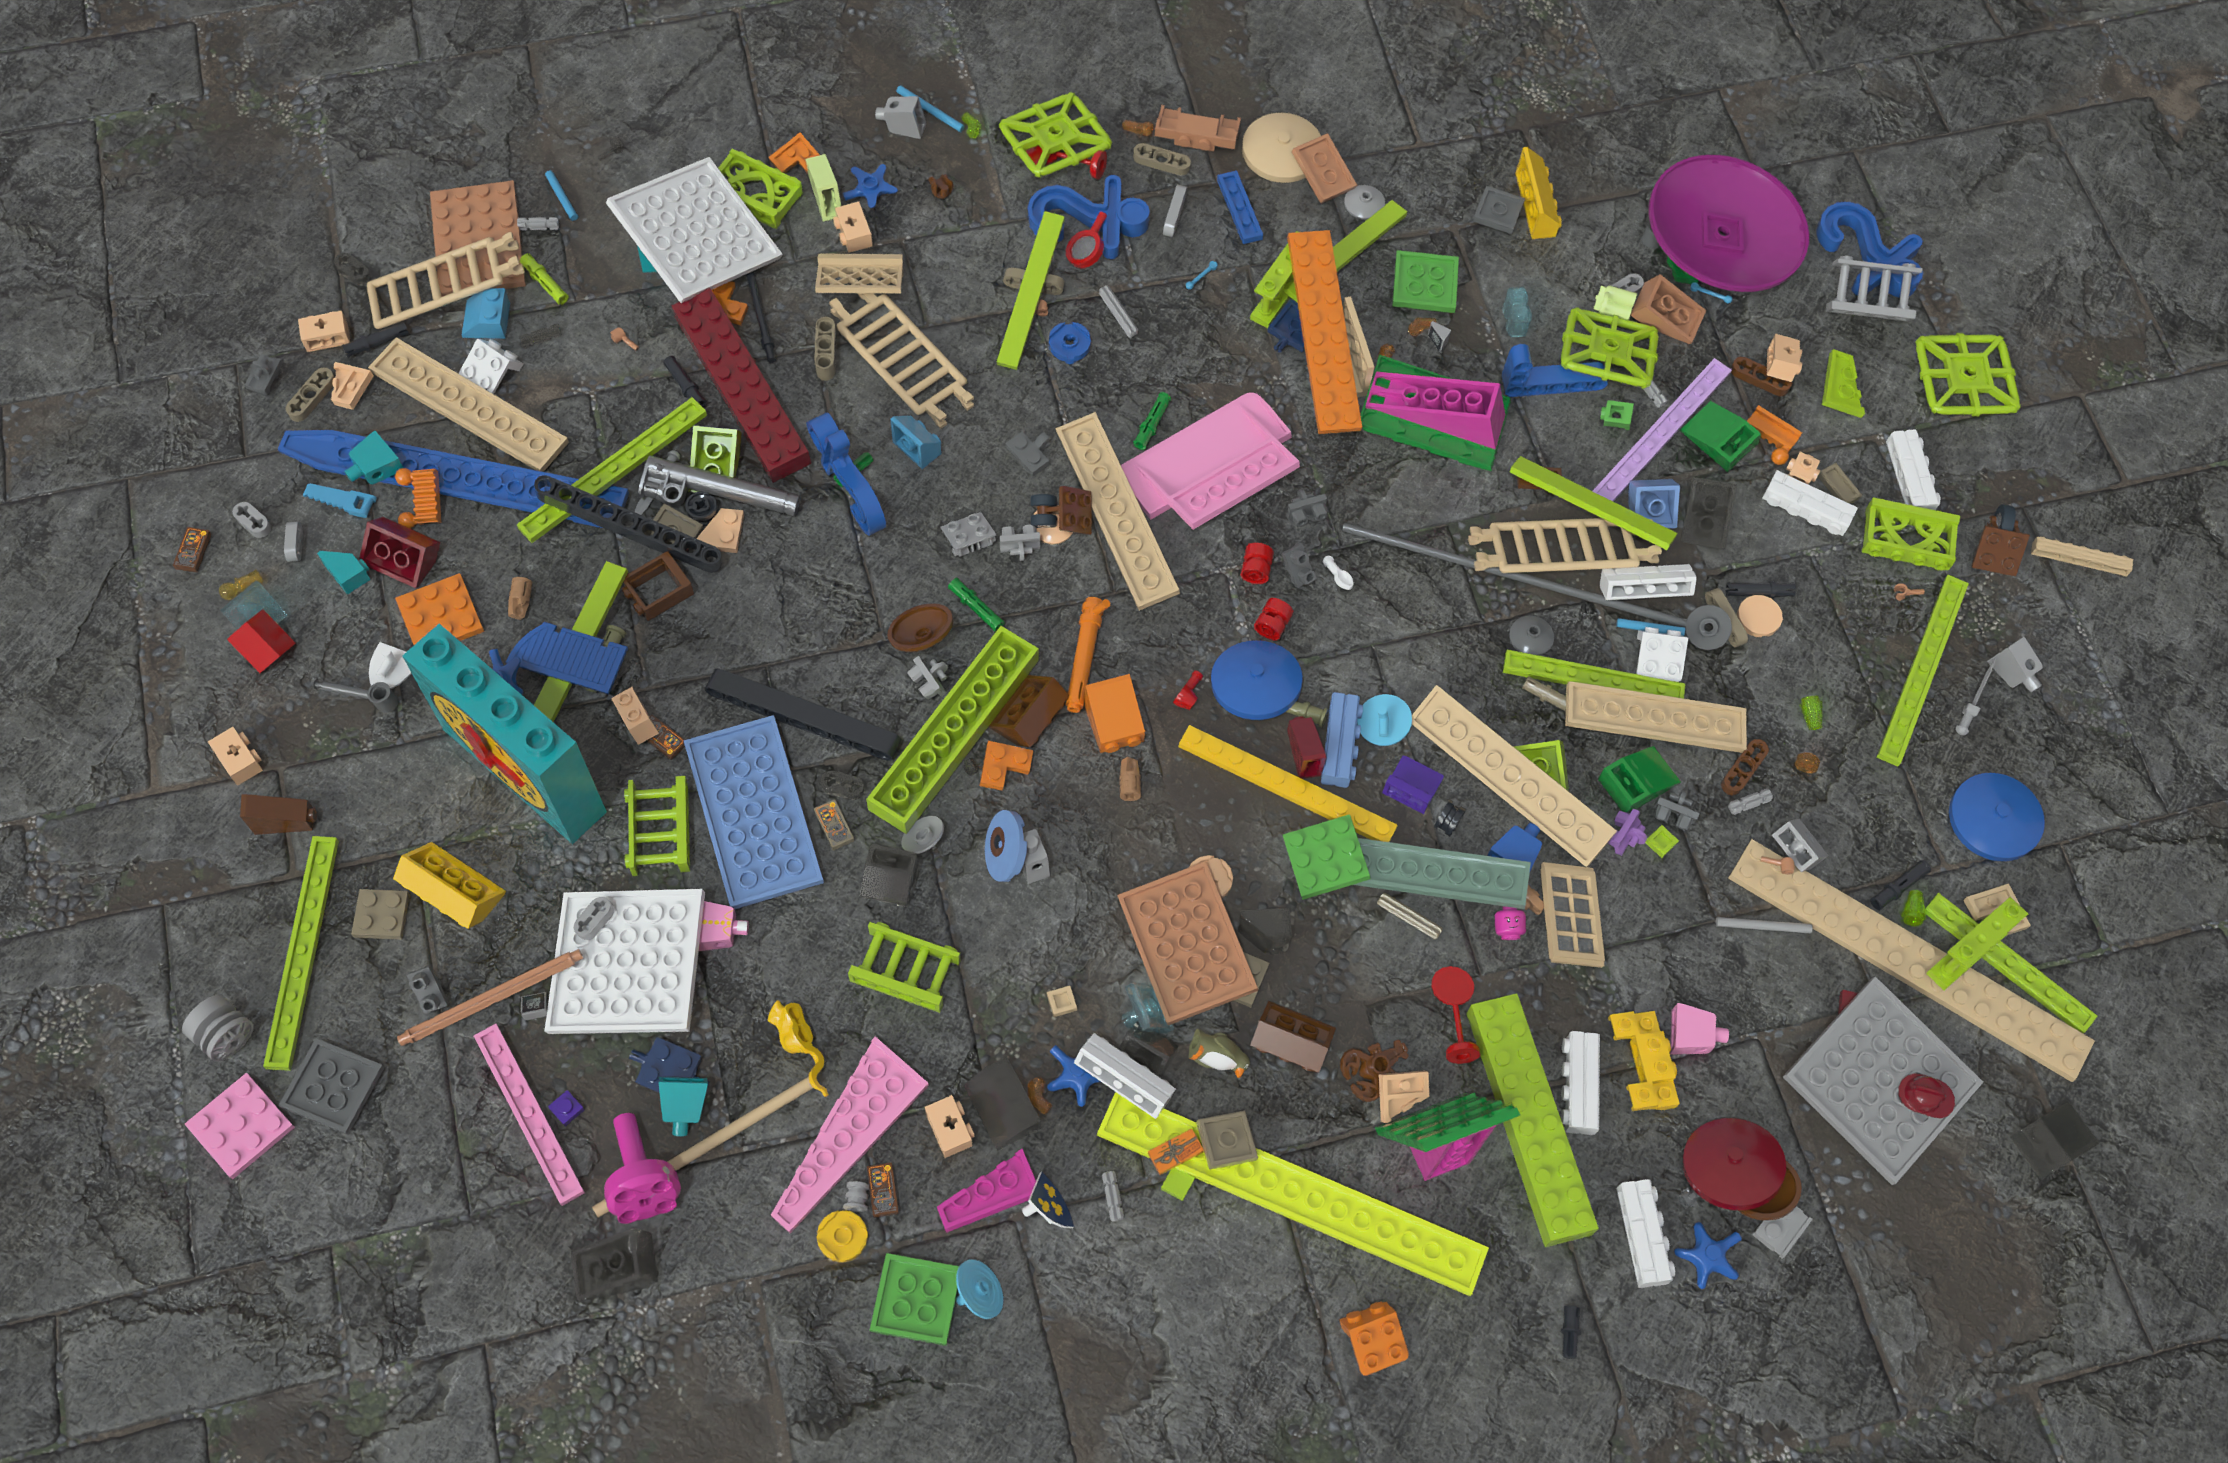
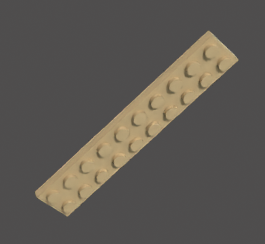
M395 338L368 367L372 374L536 471L544 472L569 443L567 437L398 338Z
M1096 412L1056 428L1058 437L1082 489L1091 491V508L1138 610L1140 611L1180 594L1174 577Z
M1438 685L1434 687L1412 714V725L1529 821L1538 826L1540 830L1584 866L1588 867L1618 832Z

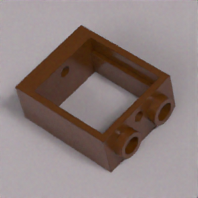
M668 551L627 574L623 581L624 587L621 588L625 597L628 600L630 598L633 600V607L639 616L643 615L647 621L694 595L691 582ZM667 571L678 588L646 606L634 589L662 572Z

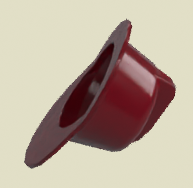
M1911 1074L1901 1081L1898 1088L1899 1097L1908 1109L1939 1119L1947 1117L1953 1112L1955 1097L1952 1089L1943 1081L1923 1074Z

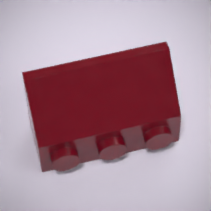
M380 517L367 522L359 560L362 559L369 568L409 586L418 588L436 563L440 542L385 517Z

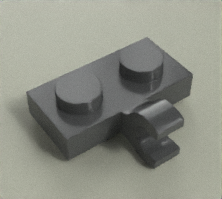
M1023 431L1005 443L1007 450L1032 477L1050 465L1047 457L1041 452L1051 445L1049 442L1050 437L1045 432L1040 434L1034 443Z

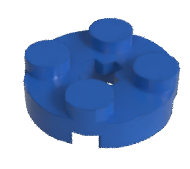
M1064 322L1056 325L1051 330L1049 350L1057 359L1065 361L1067 364H1074L1076 361L1084 358L1090 351V334L1083 325L1075 322L1065 325ZM1065 340H1074L1073 344L1069 345L1066 344Z

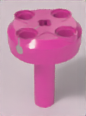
M632 1113L618 1115L614 1119L613 1124L624 1166L615 1171L605 1183L604 1195L608 1210L617 1216L618 1221L623 1224L672 1211L677 1205L676 1199L681 1191L677 1172L666 1161L646 1159L636 1116Z

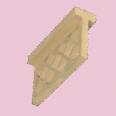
M818 254L816 293H901L903 254Z
M1345 297L1343 313L1357 397L1367 396L1374 364L1352 298Z

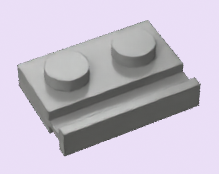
M1796 1206L1791 1213L1780 1219L1763 1220L1752 1235L1770 1250L1779 1254L1780 1258H1784L1813 1219L1806 1216Z

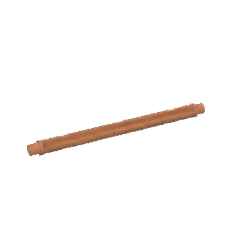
M580 949L552 959L440 1013L434 1018L405 1030V1033L397 1036L398 1042L401 1046L407 1043H414L439 1029H443L495 1002H499L551 975L575 965V962L583 959V955Z

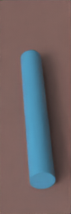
M547 171L545 176L571 221L576 220L578 215L553 171Z
M1620 618L1617 619L1616 627L1645 631V627L1658 628V633L1667 634L1668 630L1681 631L1682 636L1685 634L1684 627Z

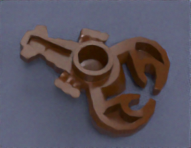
M1400 1040L1393 1041L1394 1048L1381 1051L1379 1043L1368 1046L1370 1055L1355 1048H1351L1343 1053L1340 1059V1069L1346 1080L1351 1079L1349 1068L1352 1070L1351 1075L1353 1077L1359 1069L1361 1077L1371 1080V1083L1356 1081V1084L1360 1085L1362 1090L1357 1088L1355 1084L1350 1085L1352 1092L1358 1099L1365 1102H1374L1380 1097L1379 1074L1396 1073L1391 1067L1398 1061V1058L1406 1060L1409 1057L1405 1043H1401Z

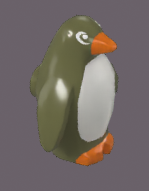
M1196 1029L1189 1046V1058L1206 1068L1233 1070L1237 1078H1240L1250 1065L1249 1057L1226 1034L1215 1033L1214 1035H1208L1202 1030Z

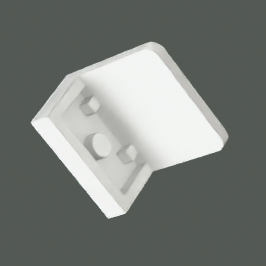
M477 338L459 375L494 394L507 369L520 371L523 363L517 360L518 356L513 352L501 349L502 345L493 339L486 341Z
M1645 627V631L1638 630L1637 639L1641 641L1636 674L1675 682L1681 681L1688 637L1682 636L1681 631L1668 630L1667 634L1658 633L1659 629Z

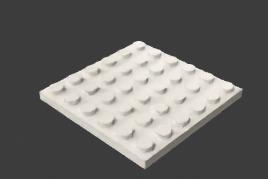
M710 157L608 198L606 202L680 303L690 300L709 287L712 290L779 260L782 256L781 251Z
M703 889L564 893L555 958L567 952L571 953L580 949L583 959L575 962V965L552 975L545 1032L548 1034L689 1032L705 897ZM595 898H607L614 906V914L594 938L590 940L581 939L574 932L573 926L575 921ZM600 906L598 910L604 912L606 908ZM584 925L582 929L588 931L590 927Z

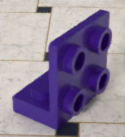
M1403 755L1393 774L1387 779L1382 793L1424 814L1444 776Z

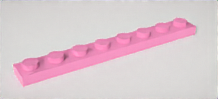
M494 1024L474 1035L559 1203L563 1206L585 1194L498 1025Z

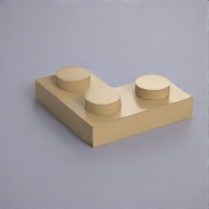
M2009 884L1974 894L1964 899L1974 921L1989 916L2009 897L2019 904ZM2027 917L2012 928L2007 935L2029 928L2031 925Z

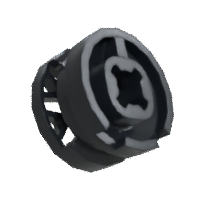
M700 491L693 493L687 498L685 503L688 517L699 523L702 522L703 527H706L710 523L709 520H712V517H715L718 513L717 502L714 496L712 497L708 492Z
M1449 800L1438 817L1434 828L1444 830L1445 834L1450 837L1460 823L1466 809L1462 806H1454L1453 801Z

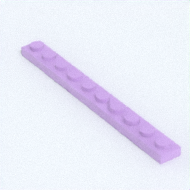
M1714 358L1597 485L1593 492L1614 502L1629 486V481L1634 480L1730 375L1732 370Z

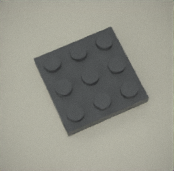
M316 1038L278 1106L348 1135L385 1067L382 1064Z

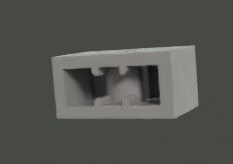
M1800 819L1788 821L1772 834L1785 853L1794 860V864L1800 872L1811 870L1829 856Z

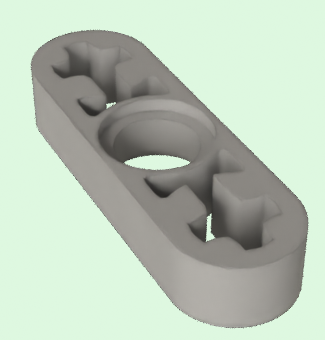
M1178 184L1176 186L1163 229V235L1174 237L1187 195L1188 187Z

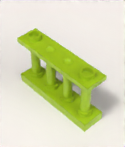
M1288 244L1254 290L1255 293L1263 296V298L1252 312L1250 319L1266 328L1269 327L1290 299V296L1283 292L1284 286L1294 279Z
M676 776V785H672V788L637 790L634 781L628 780V789L624 790L629 814V854H625L626 868L630 869L633 876H638V865L674 862V865L678 864L680 872H690L689 793L686 777ZM665 797L676 799V807H672V809L637 812V800ZM673 819L677 823V828H673V831L637 834V821ZM671 840L674 843L677 842V850H673V853L637 856V843Z
M2009 897L1947 952L1948 954L1926 974L1945 991L1998 944L2028 913Z
M869 922V934L874 937L862 965L858 967L851 965L848 972L850 982L940 1013L943 1006V996H940L939 990L950 962L959 965L961 961L960 953L957 952V949L948 945L941 947L892 930L888 925L877 922V924ZM885 939L896 943V946L885 972L879 975L873 973L871 967L882 940ZM905 947L919 952L907 981L902 983L896 981L893 976ZM931 955L940 958L941 961L930 989L925 991L917 988L916 983L927 956Z

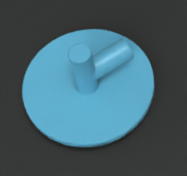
M1382 694L1370 698L1363 704L1362 717L1357 718V725H1361L1360 733L1368 742L1378 746H1389L1398 743L1408 734L1412 725V714L1410 708L1402 699L1394 695Z
M967 1260L963 1262L956 1274V1283L960 1294L956 1298L957 1304L960 1306L965 1304L978 1317L984 1319L994 1318L1001 1312L1003 1307V1292L997 1277L988 1266L980 1261Z

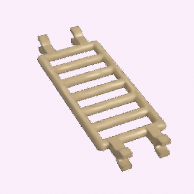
M857 293L868 304L851 315L843 308L837 298L829 302L832 306V309H830L831 313L841 320L836 325L837 330L915 414L921 415L927 412L941 429L947 425V422L944 420L947 416L935 405L953 393L967 411L974 407L972 402L974 397L963 388L967 383V379L886 294L877 297L874 293ZM882 304L890 310V312L855 335L847 328ZM896 317L903 324L867 349L860 342ZM909 331L916 337L914 341L880 363L873 356ZM922 345L930 352L894 377L886 370ZM935 359L943 366L907 391L899 384ZM948 373L956 380L921 405L912 398Z
M1603 518L1494 522L1490 524V529L1470 527L1471 536H1468L1469 545L1493 541L1496 555L1476 552L1475 571H1482L1488 567H1499L1502 573L1634 568L1640 565V561L1659 563L1658 554L1662 553L1661 547L1657 545L1636 549L1632 537L1635 534L1621 528L1629 559L1617 560L1608 529L1609 526L1617 525ZM1586 527H1599L1608 560H1595ZM1565 528H1577L1586 561H1573ZM1543 529H1556L1564 562H1551ZM1521 530H1534L1542 563H1529ZM1500 531L1513 532L1520 564H1507Z

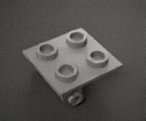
M981 512L949 522L940 527L953 547L952 552L954 556L961 557L968 554L969 549L971 552H974L973 544H975L977 550H980V546L981 548L991 546L996 541V533Z

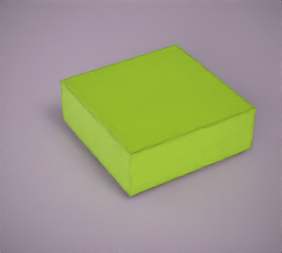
M1661 825L1647 838L1645 843L1663 858L1679 840Z
M1173 1168L1170 1170L1161 1190L1183 1201L1195 1177Z

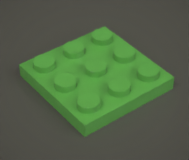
M1397 250L1392 306L1455 313L1459 257Z
M1350 814L1283 834L1302 900L1371 879Z
M886 1253L870 1332L946 1346L958 1290L956 1274L959 1266Z

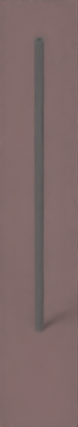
M1344 523L1343 532L1475 569L1474 562L1477 561L1475 559ZM1488 567L1482 570L1686 628L1687 619L1620 600H1606L1604 596L1524 573H1502L1499 567Z

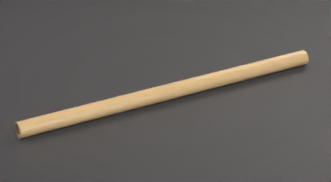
M809 1077L667 1162L677 1171L813 1089L809 1082ZM605 1199L592 1207L598 1218L609 1212Z

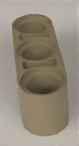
M830 317L818 319L815 330L814 361L818 378L824 381L832 379L836 373L837 336L835 322Z

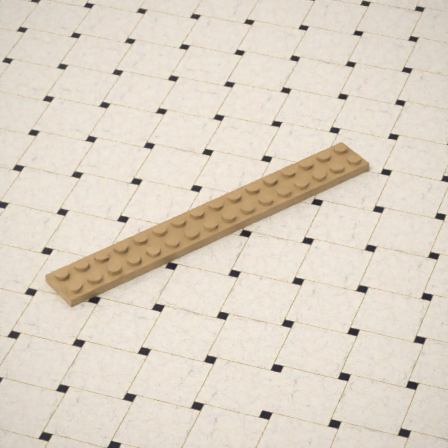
M1751 839L1728 879L1802 923L1812 924L1814 930L2071 1082L2076 1080L2095 1040L1972 968H1969L1943 991L1926 973L1944 958L1947 953L1809 872H1800L1796 865L1794 873L1787 875L1781 873V866L1760 862L1761 856L1780 860L1783 857Z

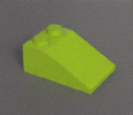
M693 426L690 466L736 478L742 431ZM688 488V492H700L698 490Z

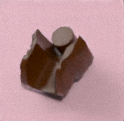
M947 174L941 175L940 179L937 180L933 176L928 179L935 197L944 199L951 194L954 186L953 181L948 178Z

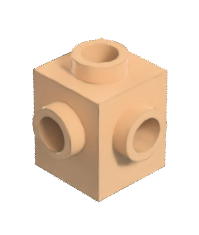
M1800 452L1796 459L1791 458L1786 470L1790 471L1788 476L1809 485L1810 481L1815 482L1820 472L1817 469L1820 460Z

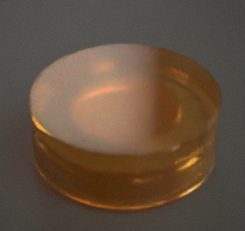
M1800 753L1795 761L1796 768L1804 773H1815L1820 765L1819 758L1811 753Z

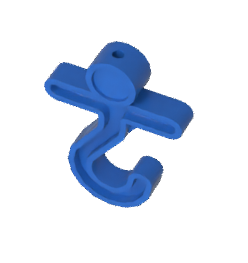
M1110 175L1105 179L1104 204H1095L1069 187L1055 185L1047 186L1037 191L1031 197L1028 205L1029 226L1035 235L1038 233L1044 211L1061 209L1089 228L1094 224L1099 212H1104L1107 217L1099 231L1103 232V255L1107 259H1114L1119 255L1120 233L1128 237H1138L1144 234L1149 227L1150 211L1148 205L1138 198H1127L1121 201V179L1116 175ZM1064 224L1058 242L1064 238Z
M1851 202L1835 203L1823 212L1817 224L1816 235L1818 241L1829 252H1835L1839 249L1844 234L1838 226L1846 225L1853 228L1856 232L1864 262L1897 266L1909 263L1915 264V268H1921L1916 262L1911 260L1916 256L1922 245L1921 237L1910 234L1889 250L1882 244L1876 218L1868 209L1859 204ZM1870 271L1867 294L1881 283L1882 272ZM1923 272L1916 276L1912 275L1909 296L1917 289ZM1861 273L1856 277L1852 285V292L1857 296ZM1891 273L1889 294L1900 298L1903 274Z
M824 413L807 421L806 425L811 439L822 454L821 463L828 476L834 473L839 482L854 499L855 504L851 505L850 509L861 529L869 536L886 528L884 513L874 491L848 455L850 442L844 430L838 429L829 413Z

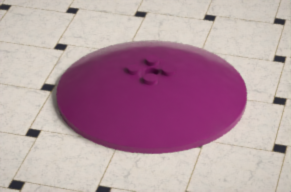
M1722 155L1690 157L1668 168L1660 176L1651 192L1648 212L1651 228L1656 240L1676 265L1706 284L1738 292L1770 289L1789 279L1800 267L1806 256L1809 245V230L1800 204L1788 188L1776 177L1752 163ZM1718 231H1722L1725 236L1719 234Z

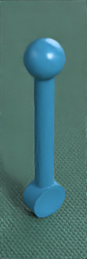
M1211 261L1208 268L1195 279L1186 283V288L1191 290L1194 284L1209 271L1216 270L1217 263Z
M1692 283L1690 286V290L1693 292L1701 291L1723 299L1726 303L1732 302V296L1730 295L1724 296L1699 287L1698 283Z

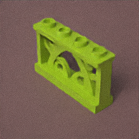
M731 149L730 154L718 169L724 177L727 176L729 178L727 181L758 221L777 229L785 214L795 201L802 196L801 182L796 177H790L777 168H772L760 160L747 156L744 152ZM733 166L743 169L737 170V168H735V176H733L730 173V170ZM762 180L766 186L767 194L758 193L747 196L743 183ZM779 188H782L789 192L788 195L784 197L775 196L783 195L785 193V191L779 190ZM775 202L781 203L777 209H774Z
M1872 498L1865 511L1866 523L1862 553L1875 557L1890 558L1894 561L1909 562L1917 566H1928L1937 570H1949L1956 561L1957 529L1960 515ZM1875 518L1880 519L1881 526L1874 527ZM1896 522L1901 523L1900 525L1892 526L1895 525ZM1907 525H1912L1926 539L1910 546L1896 531L1904 529ZM1884 531L1885 533L1879 539H1885L1886 541L1874 539V534ZM1942 532L1947 533V541L1939 537ZM1934 542L1942 545L1946 551V554L1938 553L1941 551V549Z

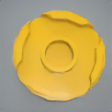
M852 1211L832 1212L818 1226V1246L824 1256L832 1261L842 1263L851 1261L858 1257L866 1247L868 1239L866 1225L861 1217Z

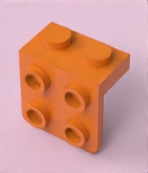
M1386 1301L1373 1303L1368 1309L1350 1312L1346 1317L1339 1319L1341 1328L1350 1337L1359 1370L1363 1375L1372 1374L1405 1361L1408 1358L1409 1354L1397 1313Z

